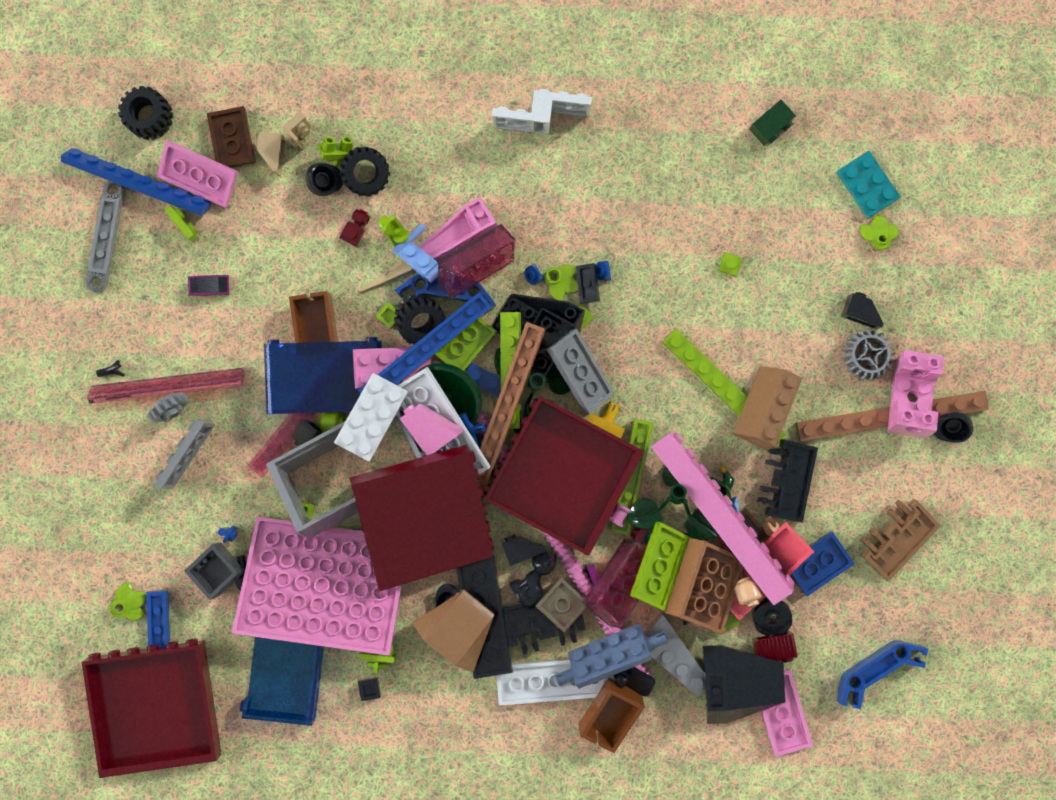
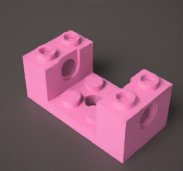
M904 350L896 358L887 432L927 439L937 431L939 412L932 411L934 382L942 375L944 356ZM907 394H914L917 398L916 402L909 401Z

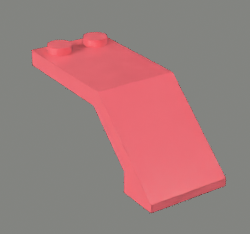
M787 522L777 529L764 543L770 551L768 554L771 558L777 559L782 566V572L789 576L814 553L813 549ZM745 568L743 569L740 580L743 578L751 577ZM764 593L763 598L759 600V603L767 597ZM735 594L730 612L740 621L755 607L748 608L747 605L739 604Z

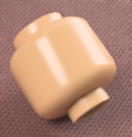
M751 577L737 581L734 592L739 604L747 605L748 608L759 605V600L763 598V592Z

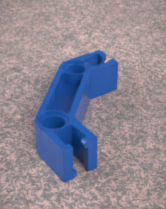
M416 274L395 289L401 298L403 297V292L413 287L416 297H418V294H423L424 296L428 295L430 297L468 302L473 298L469 295V291L472 288H477L492 306L491 309L493 310L496 307V304L482 285L476 281L438 276L430 283L420 274ZM420 280L426 282L425 287L422 289L416 288V284Z
M900 640L889 642L842 674L836 701L843 706H847L848 693L852 690L854 691L853 701H850V704L853 708L861 709L865 689L903 664H909L925 668L926 662L920 660V657H916L915 660L910 659L912 650L920 651L922 655L927 656L928 648ZM902 647V653L897 656L896 650ZM856 677V683L850 685L851 678Z

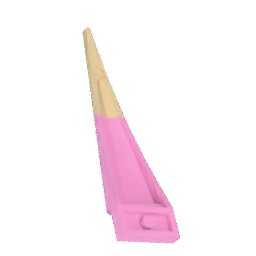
M479 197L463 206L451 219L418 247L434 260H437L482 239L481 236L498 226L483 200ZM401 260L361 288L359 292L361 294L368 292L414 269Z

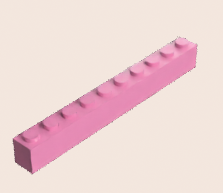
M673 430L654 443L651 448L678 483L686 488L689 497L770 602L775 605L792 594L794 591L792 578L782 572V566L778 560L772 559L768 554L770 551L767 546L757 540V534L754 529L747 527L744 523L743 515L739 511L736 512L731 506L733 503L727 495L723 496L719 491V484L714 479L711 480L707 475L708 471L703 464L699 465L695 460L696 455L690 448L687 449L681 435Z

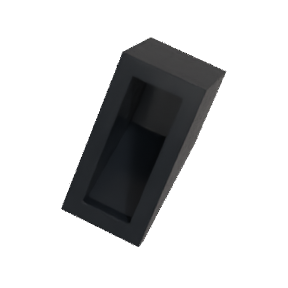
M860 292L848 295L841 314L842 318L876 330L883 327L884 323L872 299L866 298L867 295Z
M302 419L295 429L292 438L296 440L294 444L298 447L322 434V432L313 421Z
M515 534L504 538L505 542L502 543L510 566L547 551L544 545L522 536L516 537Z

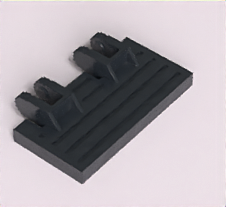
M781 439L779 447L785 448L786 451L773 448L768 450L770 454L781 455V461L776 462L771 459L765 461V464L783 468L782 470L774 469L771 485L779 486V488L775 489L760 485V490L772 492L774 495L773 500L758 497L757 502L775 505V508L766 507L765 515L803 523L818 447Z
M517 604L503 608L509 646H518L517 636H519L523 655L527 654L528 651L524 638L526 635L531 634L535 652L539 651L536 632L539 634V639L544 640L556 637L554 628H557L561 646H564L566 642L563 632L535 607L536 605L525 606ZM581 614L573 623H576L578 632L586 630L583 615ZM572 624L570 627L571 641H573V643H577L574 626Z

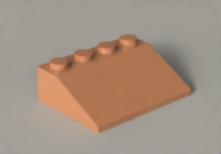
M690 538L665 613L723 634L735 597L734 587L741 578L744 569L743 565L733 553L706 541Z

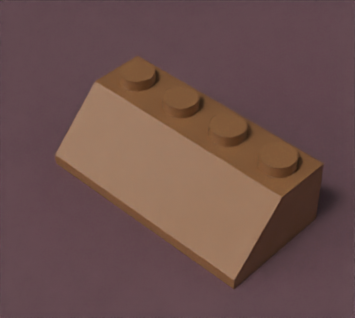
M760 366L732 434L766 451L776 447L802 378L785 369Z

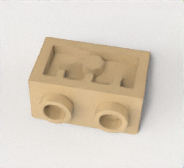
M301 112L287 122L283 129L286 131L284 136L295 149L299 147L301 150H304L305 147L299 138L306 137L310 132L311 126Z

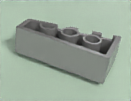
M660 612L645 629L644 634L650 637L664 631L669 643L653 648V651L650 652L651 657L696 696H699L706 688L705 673Z

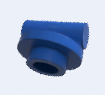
M598 262L596 264L598 280H611L609 262Z
M535 263L525 269L524 275L528 283L534 285L544 281Z
M233 525L231 528L224 527L218 530L220 536H225L224 543L227 544L229 541H234L238 534L236 531L237 527Z

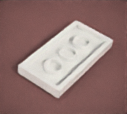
M372 373L334 443L370 462L408 391Z

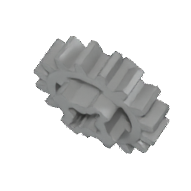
M184 392L175 393L174 395L170 393L156 401V405L147 415L153 424L162 421L168 422L182 413L181 411L189 403V399Z

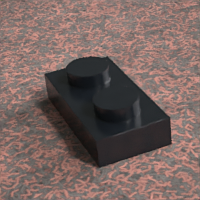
M596 264L576 266L580 304L600 302Z

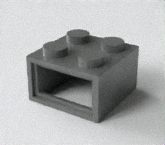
M220 542L212 544L184 572L205 596L211 600L219 597L245 572V569Z

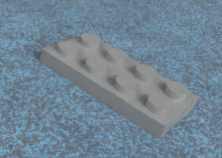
M577 328L571 330L546 349L585 415L591 414L615 394Z
M197 419V421L195 420L191 423L188 429L189 433L179 441L178 450L168 458V465L158 473L156 477L157 482L154 486L160 490L174 489L215 426L213 422Z

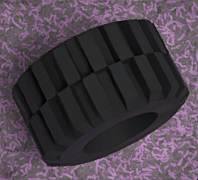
M139 86V89L136 87L131 88L132 92L127 91L125 93L126 97L120 99L122 104L118 105V109L121 110V112H118V115L121 118L122 124L136 136L149 140V137L152 140L157 139L156 135L162 137V132L164 130L168 132L169 128L167 126L172 125L170 118H173V113L171 112L172 107L168 104L169 102L151 87ZM147 105H153L154 109L151 117L147 120L139 121L138 114L140 110Z
M365 146L356 147L343 157V162L340 164V175L343 183L354 194L367 197L372 194L376 195L385 188V184H388V176H390L388 168L390 167L386 162V158L377 150ZM361 160L371 161L376 168V174L370 182H359L354 176V167Z
M415 294L410 295L411 298L408 299L406 297L403 299L405 302L403 304L399 303V310H395V315L397 316L394 317L395 326L403 339L409 344L415 345L446 319L442 308L428 295L418 294V297ZM421 313L429 314L428 321L423 326L418 328L411 327L415 316Z

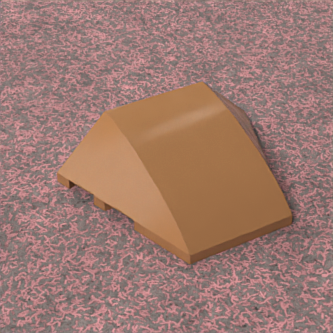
M462 590L438 607L430 610L427 614L413 621L412 624L422 639L453 665L473 672L495 614L466 590Z

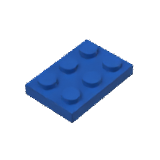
M832 531L809 545L814 553L791 574L805 596H809L855 564Z

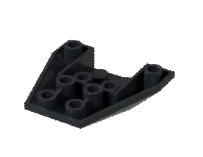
M512 293L501 312H521V335L526 322L546 329L531 370L542 374L544 377H548L557 369L546 349L573 329L577 328L580 333L585 314L584 309L568 301ZM500 314L492 325L499 334Z
M724 645L703 646L707 724L729 723L786 702L783 662Z

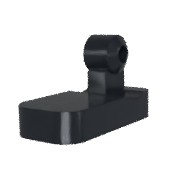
M636 667L614 675L616 685L619 687L627 686L645 697L650 695L656 683L652 676Z

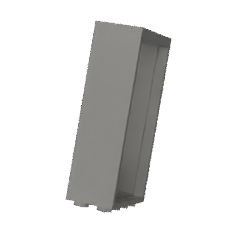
M400 406L395 416L416 458L427 456L399 419L405 415L404 409ZM346 421L266 464L296 532L309 539L357 514L355 498L310 521L288 473L338 447L339 445L335 444L334 441Z

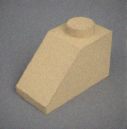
M259 131V137H256L255 148L275 174L281 176L286 139L282 134Z

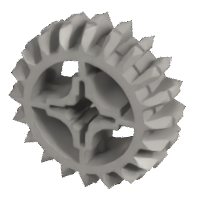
M865 329L864 332L861 330L857 331V335L852 334L850 336L851 340H846L845 343L849 347H843L842 349L847 352V354L842 355V358H847L848 360L843 365H850L847 371L851 372L854 370L853 376L857 377L860 375V380L867 378L868 381H871L873 377L880 379V374L884 376L887 374L886 370H891L892 367L889 363H894L895 361L891 358L892 355H895V352L890 351V348H893L894 345L887 344L890 338L883 339L884 333L877 335V330H872V332L869 329ZM867 340L875 342L879 348L872 347ZM860 343V353L855 357L856 347ZM875 352L874 354H871V357L862 358V356H865L866 353ZM882 353L881 362L879 366H877L878 355ZM858 362H864L867 367H870V370L864 369Z

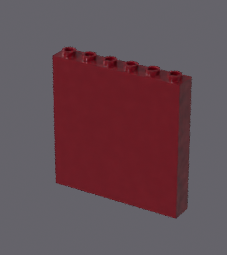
M539 396L538 399L534 398L529 407L532 409L529 417L525 415L520 424L523 427L520 434L515 433L511 441L514 444L510 451L506 450L502 458L505 461L501 468L497 467L494 472L493 478L495 480L493 484H488L483 493L486 496L484 500L589 556L644 451Z
M467 445L349 477L379 591L493 557L492 549H494V543L488 535V532H491L489 522L485 520L484 515H487L485 504L481 502V498L484 497L481 486H478L477 480H480L477 468L474 469L473 462H476L473 450L470 451Z
M197 638L186 640V643L178 644V641H173L163 647H159V644L147 646V649L133 647L127 649L126 652L113 650L105 655H101L100 652L92 653L81 662L99 778L214 762L222 755L205 640L198 641Z

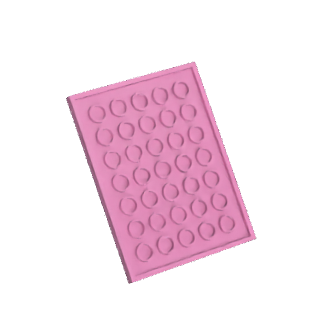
M257 517L232 634L390 656L402 585L379 591L363 531L331 527L309 539L296 532L292 521Z

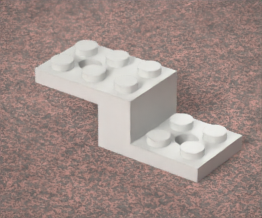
M547 89L534 90L531 113L524 109L513 111L506 107L493 108V127L549 134L552 112L589 117L592 97L582 93L570 95L565 91L554 93Z

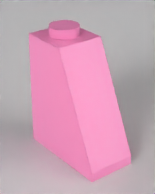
M422 403L416 407L412 404L403 411L405 415L399 418L427 456L442 448L464 431L460 426Z

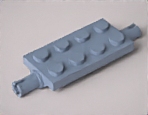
M638 623L568 652L571 669L555 674L556 681L559 686L575 680L576 686L580 689L652 660L650 654L653 651L652 649L669 643L664 631L647 637L641 624Z

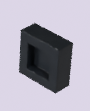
M378 677L358 681L361 701L381 698Z

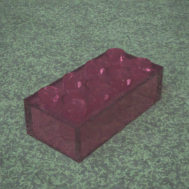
M502 224L490 228L481 236H476L471 242L459 246L455 251L442 256L438 260V283L451 298L456 297L514 262L515 238Z
M623 539L582 601L586 607L611 627L621 629L639 601L630 596L646 548L637 540Z

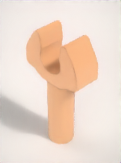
M773 516L765 518L767 523L762 526L766 534L770 536L779 529V521Z

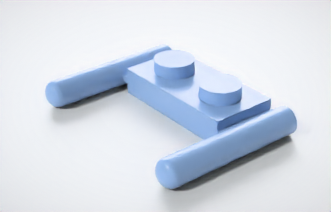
M420 224L409 234V239L406 243L398 244L392 251L432 283L460 256V253L455 250L439 265L436 260L412 242L426 229L424 224Z

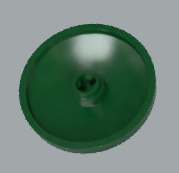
M446 363L429 364L415 373L417 374L428 367L457 414L466 413L469 421L473 425L476 423L482 410V396L476 382L462 369Z

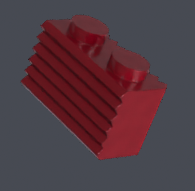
M790 631L779 636L778 634H771V636L752 638L755 655L782 661L783 663L791 662L793 658L798 657L794 634Z

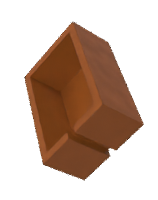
M328 291L310 293V297L307 294L289 296L297 354L305 356L338 351L339 343L331 294Z
M608 678L579 722L580 737L594 744L597 743L598 737L600 747L615 753L645 708L642 695L626 686L619 687L614 680Z

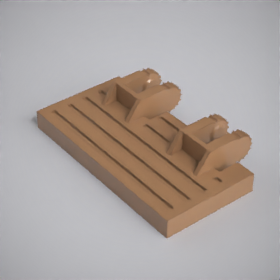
M913 499L908 504L913 510L912 512L900 500L895 502L896 506L904 513L902 517L892 509L887 511L894 521L881 532L886 539L873 528L869 532L878 541L875 545L864 536L860 539L868 548L861 553L862 557L888 582L941 527L918 500Z

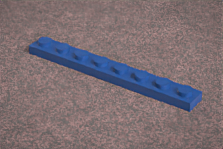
M71 148L61 155V162L194 214L202 216L211 207V201L205 200L203 197L192 195L185 190L174 188L167 183L151 179L149 176H143L131 169H125L117 166L115 163L104 161L97 156L81 152L79 149Z
M479 292L377 375L398 385L490 310L492 306ZM366 384L358 390L360 394L362 393Z

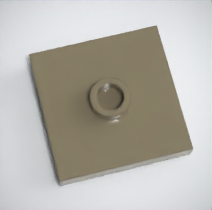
M561 577L535 607L565 633L588 608L590 603Z

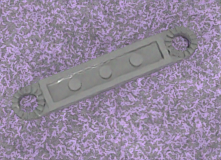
M107 181L103 186L86 279L87 288L97 293L104 291L108 285L124 197V187L112 181ZM117 185V194L111 195L109 192L110 188ZM95 278H100L101 285L98 288L93 286Z

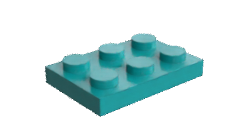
M870 150L836 172L867 219L901 197Z

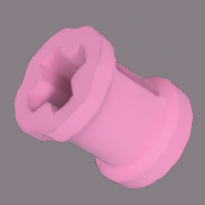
M617 503L608 520L623 527L624 519L632 510Z

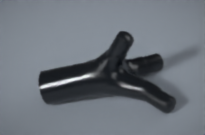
M116 360L109 367L96 370L98 377L110 374L124 377L125 374L118 371L121 367L119 360Z

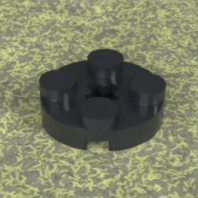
M766 598L754 608L752 613L755 628L765 636H771V634L782 635L792 626L793 620L790 607L782 600L773 605ZM772 614L776 615V618H777L776 620H774V619L768 620V619H769V616L772 615Z

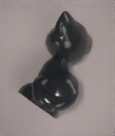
M545 552L533 557L532 566L534 570L530 571L522 581L516 579L509 583L521 604L534 606L542 599L541 576L549 575L554 571L557 563L556 555Z

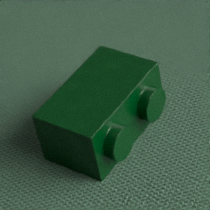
M780 99L757 119L749 130L763 145H766L768 142L772 144L780 137L778 135L780 131L784 130L786 132L794 124L792 121L796 115Z

